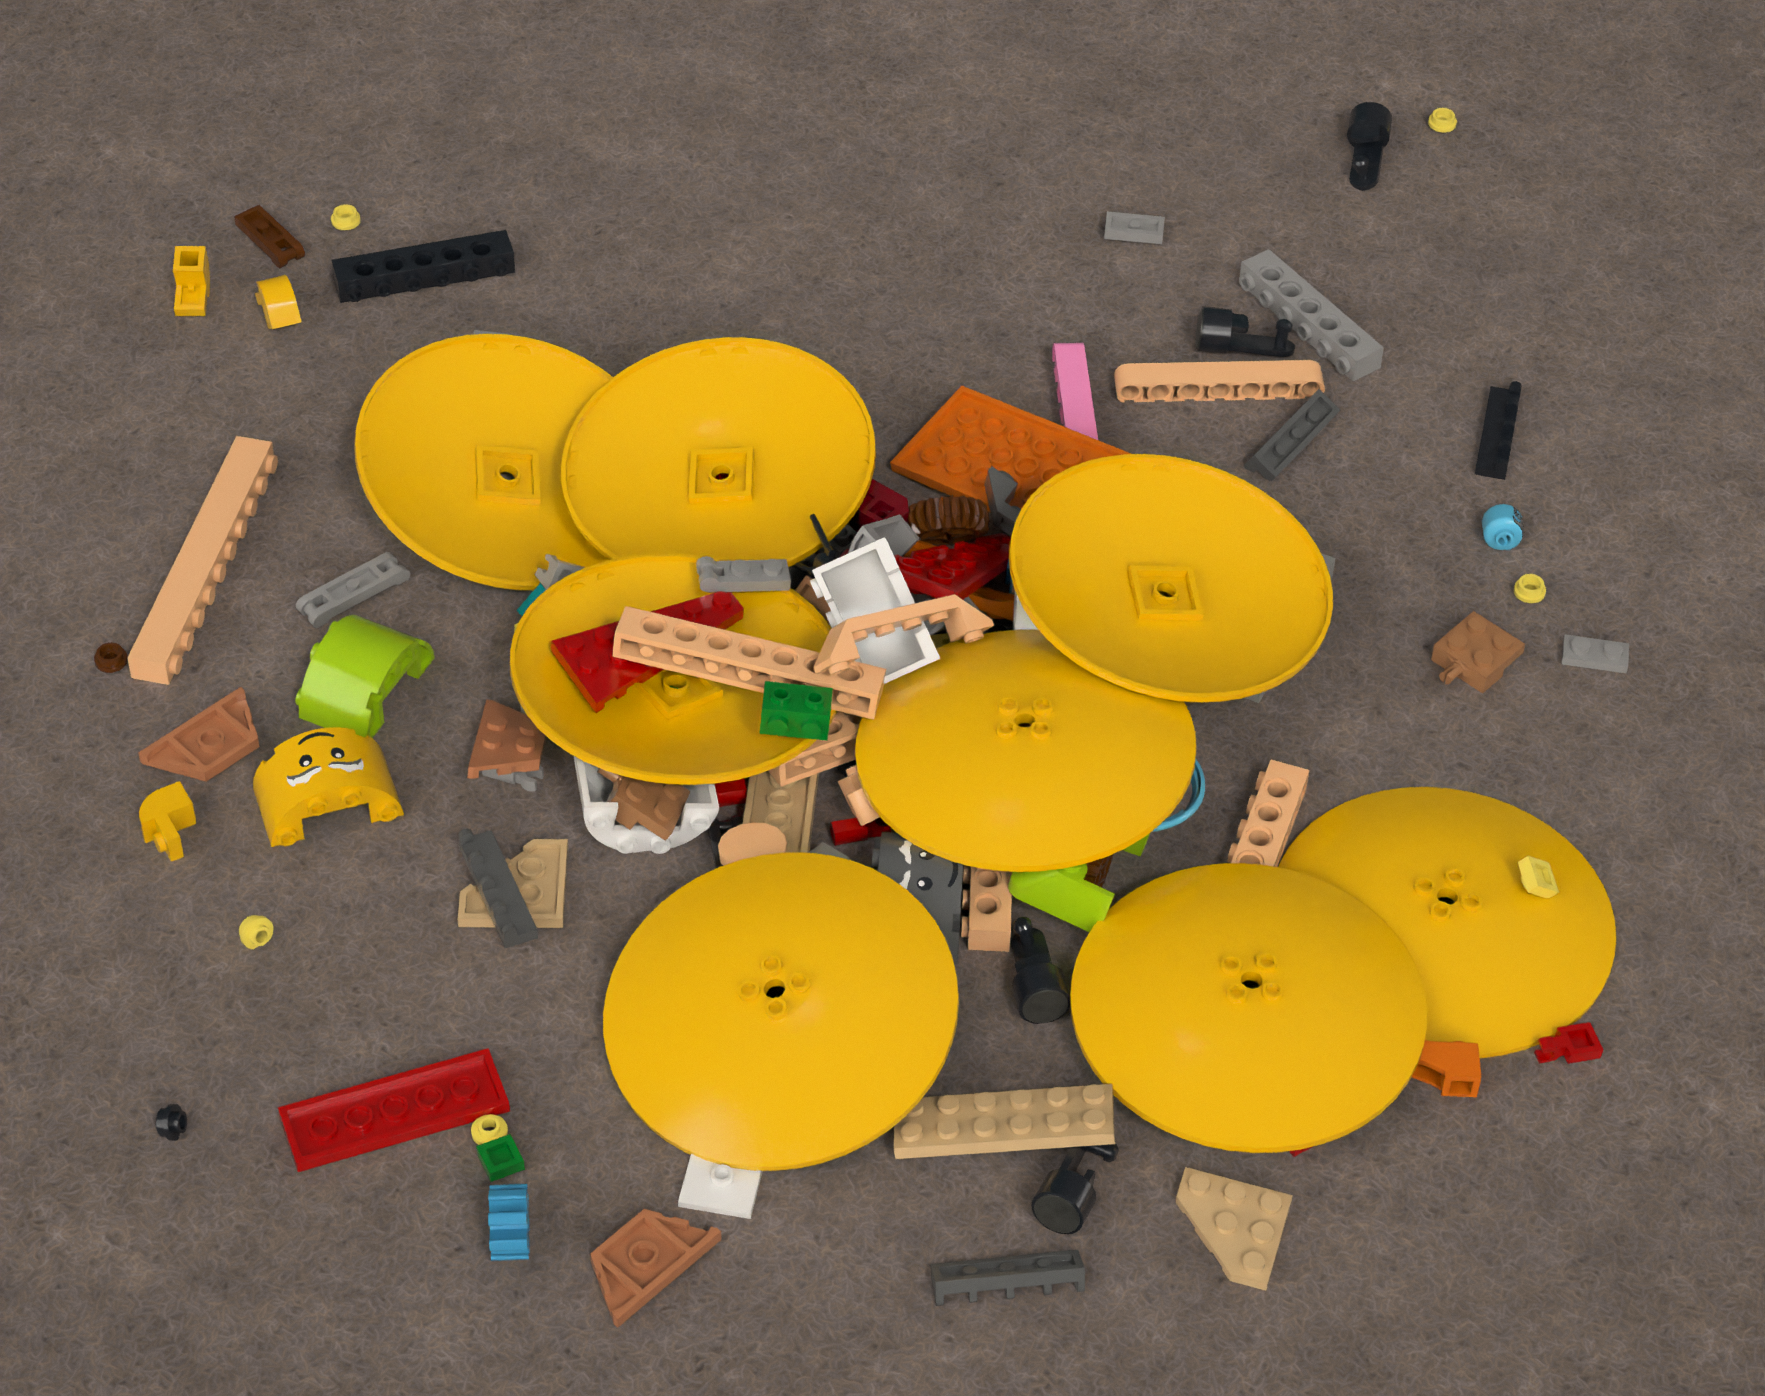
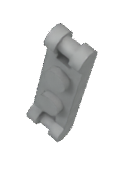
M386 552L303 595L298 599L296 609L302 615H307L308 621L317 629L328 623L334 616L393 585L398 586L409 580L410 571L405 566L398 565V560L392 553Z

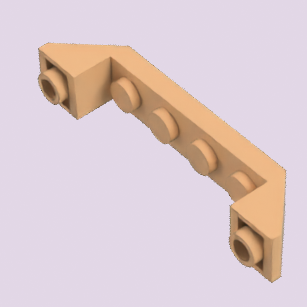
M955 594L849 618L830 629L814 665V670L816 674L829 671L831 676L849 670L848 664L860 658L855 643L868 638V634L875 633L876 637H882L895 632L897 627L902 626L903 631H908L921 626L923 621L929 620L930 625L944 621L951 642L964 639L965 643H970L984 637L983 632L993 627L994 624L991 618Z

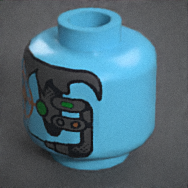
M1500 504L1489 508L1484 513L1482 529L1484 540L1488 546L1497 550H1510L1522 542L1524 526L1522 515L1518 509L1511 505Z

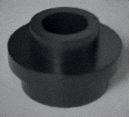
M169 1104L166 1108H161L158 1111L156 1129L159 1136L166 1137L169 1141H177L180 1133L186 1131L187 1115L178 1104Z

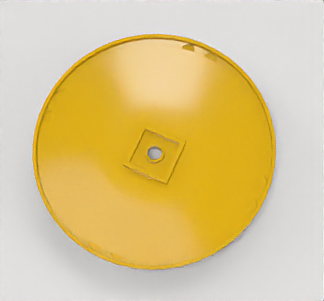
M508 334L464 335L437 341L419 348L397 361L385 371L366 396L360 410L355 431L354 453L358 476L366 497L387 528L407 547L435 566L476 583L497 588L534 591L540 584V581L535 576L538 567L548 570L549 562L545 559L546 554L554 555L558 560L583 567L607 561L609 559L598 552L581 534L570 516L563 494L561 462L568 434L577 416L594 394L613 377L586 358L548 342ZM508 472L515 479L507 480L500 473Z
M745 337L704 339L680 344L645 357L614 376L594 394L577 416L564 446L561 462L563 494L570 516L578 530L598 552L609 560L639 554L683 553L708 556L727 561L787 559L788 567H791L823 547L810 519L811 514L816 515L830 542L857 512L870 487L875 469V434L871 417L856 389L842 374L818 357L799 348L764 339ZM720 473L729 474L725 479H715Z
M1123 454L1089 460L1072 466L1046 481L1029 497L1016 519L1010 540L1009 566L1014 589L1022 607L1044 637L1060 652L1094 675L1131 691L1156 698L1185 702H1222L1242 699L1277 687L1296 675L1315 656L1324 641L1331 622L1333 589L1330 574L1319 548L1307 530L1287 509L1264 491L1226 471L1196 461L1166 455ZM1164 591L1170 597L1162 596L1159 592Z
M683 553L639 554L619 557L585 567L564 577L539 595L527 608L514 632L510 648V675L515 694L525 713L536 727L559 747L582 761L605 771L655 783L679 785L715 784L743 779L776 768L808 749L816 739L759 734L764 694L762 692L666 669L644 683H635L627 688V694L619 699L613 697L605 703L604 709L595 713L552 653V640L620 621L625 606L651 612L715 593L704 592L700 589L696 562L699 558L705 556ZM713 558L715 561H727L723 559ZM791 588L786 591L732 592L743 606L744 614L743 619L727 628V631L821 652L828 633L832 628L818 610L799 593ZM831 709L829 725L838 711Z
M1034 629L991 632L983 634L984 637L977 641L965 643L964 639L936 648L940 659L884 684L874 720L862 717L855 746L858 778L865 796L882 820L903 838L931 854L963 865L994 871L1040 872L1064 869L1105 858L1129 847L1156 829L1174 811L1188 789L1195 769L1196 734L1192 717L1184 701L1156 698L1137 693L1102 679L1076 664L1060 652L1039 630ZM1022 723L1031 724L1029 727H1020L1018 725Z
M1405 787L1363 795L1327 811L1314 820L1296 837L1279 863V868L1312 876L1350 894L1368 906L1396 933L1410 953L1424 987L1427 1003L1425 1040L1478 1043L1480 1058L1502 1056L1526 1050L1538 1045V1039L1542 1037H1554L1557 1027L1569 1026L1578 1021L1596 1001L1610 975L1616 948L1615 918L1609 897L1595 870L1585 857L1551 826L1535 816L1495 798L1468 791L1438 787ZM1527 856L1549 862L1559 893L1551 898L1528 893L1521 881L1522 874L1518 862ZM1448 897L1451 898L1455 903L1448 904L1446 902L1439 901L1438 898Z
M784 852L755 856L718 867L682 886L662 901L631 935L617 960L606 991L603 1011V1036L606 1055L616 1083L636 1115L662 1139L690 1155L693 1154L719 1165L724 1164L730 1168L752 1171H779L808 1167L845 1156L869 1144L894 1127L922 1100L945 1064L953 1043L959 1009L958 980L952 954L936 921L921 902L890 877L871 867L832 855ZM775 986H781L785 989L784 993L779 997L770 998L766 995L767 991Z
M1220 863L1179 870L1156 878L1122 897L1109 908L1104 921H1097L1082 944L1072 974L1070 994L1072 1023L1083 1055L1096 1076L1103 1084H1112L1113 1095L1142 1119L1182 1139L1208 1147L1249 1153H1278L1301 1150L1346 1136L1380 1115L1396 1100L1417 1068L1424 1047L1427 1029L1425 991L1419 971L1410 953L1396 933L1368 906L1350 894L1327 882L1289 869L1260 864ZM1247 980H1252L1257 982L1260 986L1258 988L1251 989L1247 988L1242 983Z

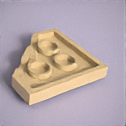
M533 839L523 846V851L511 860L508 857L505 860L536 927L563 928L568 839ZM470 884L461 890L458 908V927H495L477 886Z
M1185 1167L1176 1196V1204L1182 1213H1185L1195 1227L1196 1233L1209 1252L1214 1254L1230 1281L1267 1290L1293 1195Z

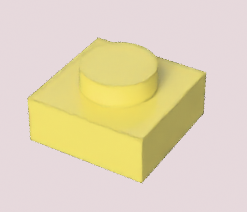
M1527 856L1518 862L1522 874L1521 881L1528 893L1544 898H1551L1559 893L1549 862Z

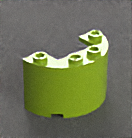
M348 615L339 621H333L322 641L315 643L311 649V661L302 687L299 689L295 699L296 705L299 706V718L324 728L341 727L354 729L356 735L362 737L368 735L373 738L385 723L382 702L406 671L407 675L417 679L420 678L435 658L431 645L426 641L358 615Z

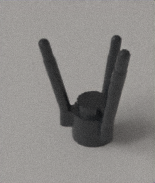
M811 514L810 519L825 549L824 553H820L815 557L812 567L797 562L792 567L807 573L814 579L813 569L837 558L835 556L836 552L831 547L816 515Z

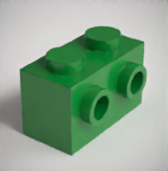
M765 681L759 734L827 741L833 688Z

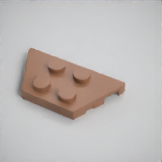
M239 687L138 752L140 762L144 765L207 782L259 748L258 735L253 724L244 689Z
M486 700L468 766L467 778H479V771L497 769L496 773L498 776L512 774L513 772L539 770L547 736L536 727L526 714L493 700Z
M643 1209L591 1252V1264L613 1324L617 1328L721 1241V1231L715 1227H710L709 1231L689 1226V1220L677 1217L668 1218L659 1212Z

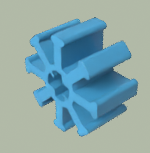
M528 1184L490 1185L488 1194V1225L490 1226L489 1249L491 1251V1261L529 1260L530 1219Z

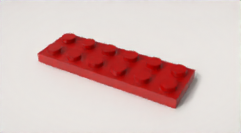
M487 1048L278 1107V1111L297 1172H301L469 1124L483 1115L510 1112V1104L490 1050Z

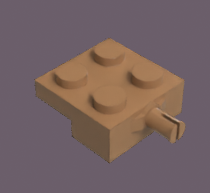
M1473 611L1434 644L1431 660L1445 669L1439 675L1442 682L1445 681V684H1450L1458 677L1476 690L1484 693L1503 676L1504 669L1524 653L1525 643Z
M598 768L597 773L613 782V788L606 802H618L619 808L615 820L629 830L638 822L666 841L673 833L691 791L679 784L647 782L624 777Z

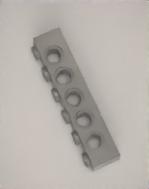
M1267 249L1241 262L1239 283L1242 289L1251 292L1259 300L1260 304L1274 312L1279 320H1289L1293 324L1292 329L1297 333L1298 337L1312 345L1320 357L1328 359L1335 365L1336 370L1340 374H1345L1349 379L1355 381L1381 368L1384 347L1271 250Z

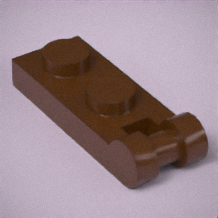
M260 205L234 216L235 225L264 251L279 269L286 266L288 261L294 258L299 260L305 257V251L301 243Z

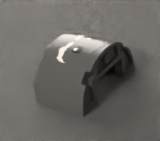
M882 832L881 837H875L872 868L893 879L923 904L943 933L954 964H958L963 864L931 854L912 844L896 832Z

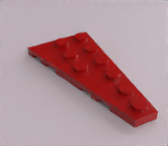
M998 533L976 538L975 544L960 541L955 542L952 549H948L945 545L911 551L910 557H901L899 555H894L911 593L927 594L936 599L955 594L964 600L1007 569L1011 537Z
M719 591L651 612L726 630L743 619L744 608L732 592ZM619 621L551 641L552 653L595 713L604 709L605 703L613 697L619 699L627 694V688L635 683H644L664 670L612 657L615 631Z

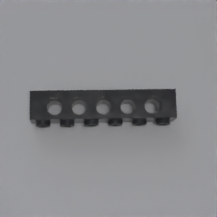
M506 230L331 260L333 279L340 303L357 302L367 298L386 297L390 294L407 291L415 292L424 288L444 287L453 283L472 282L482 278L500 277L515 273L514 251Z

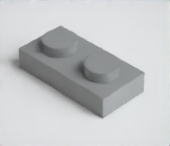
M1107 211L1104 239L1162 244L1165 217Z
M1564 635L1561 664L1627 673L1629 643Z

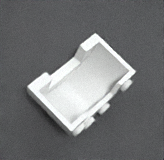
M885 537L812 570L815 578L810 580V583L817 598L824 596L831 609L830 612L825 614L832 628L849 618L915 604ZM924 621L921 626L908 631H903L901 626L895 628V632L882 637H876L875 633L868 634V638L855 643L860 656L855 661L885 668L884 684L940 659Z
M574 756L585 825L596 840L621 853L627 854L652 851L656 854L666 853L670 848L683 845L699 836L710 827L718 814L719 804L715 784L682 785L691 792L673 833L666 841L638 822L629 830L615 820L619 808L618 802H606L613 788V782L597 773L598 767Z

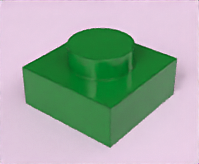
M511 1134L476 1146L477 1156L490 1182L525 1170L524 1160Z

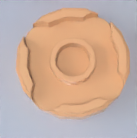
M757 822L740 824L729 829L721 837L718 844L720 862L723 866L755 856L784 853L788 849L785 834L777 827Z

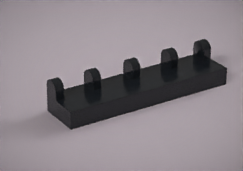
M1511 382L1509 389L1490 387L1474 475L1502 480L1506 478L1522 388L1520 382Z

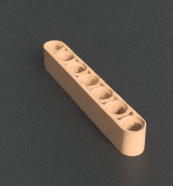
M1313 360L1128 363L1119 366L1114 372L1116 393L1120 402H1125L1124 400H1134V402L1164 400L1165 402L1185 401V399L1215 401L1217 398H1224L1225 400H1245V398L1271 400L1275 399V397L1305 399V397H1311L1318 389L1323 393L1325 391L1321 366Z

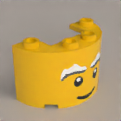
M329 727L296 735L274 748L275 754L268 761L262 760L253 779V790L271 847L279 845L290 846L296 843V841L305 839L302 819L368 803L371 823L377 821L389 822L398 816L404 815L381 747L368 735L366 737L356 735L354 729Z

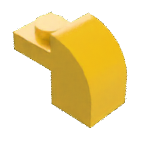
M175 246L173 273L176 281L175 316H206L207 297L210 294V269L206 247Z
M286 275L256 282L259 291L255 293L258 305L263 307L269 329L301 323L294 291Z
M178 781L152 792L142 802L139 810L144 842L148 843L154 840L159 853L165 851L171 862L184 857L181 838L177 831L196 824L193 803L181 782Z

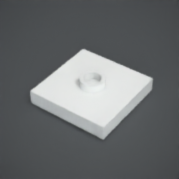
M691 1154L678 1200V1207L751 1219L763 1171L730 1168L727 1165H719Z

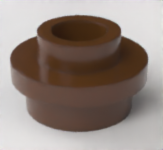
M109 642L102 644L97 649L94 662L98 670L105 673H113L126 666L128 657L126 651L119 644Z

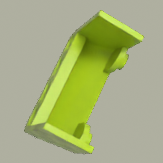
M1150 833L1123 850L1141 857ZM1087 864L1040 872H1012L1008 883L1009 892L1015 898L1087 932L1091 931L1097 921L1105 920L1115 895L1104 888L1084 880L1088 870Z

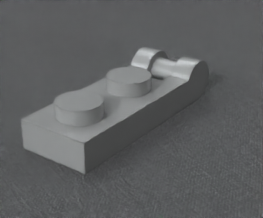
M705 556L699 558L696 562L700 589L704 592L790 590L791 579L787 559L715 561L713 558Z

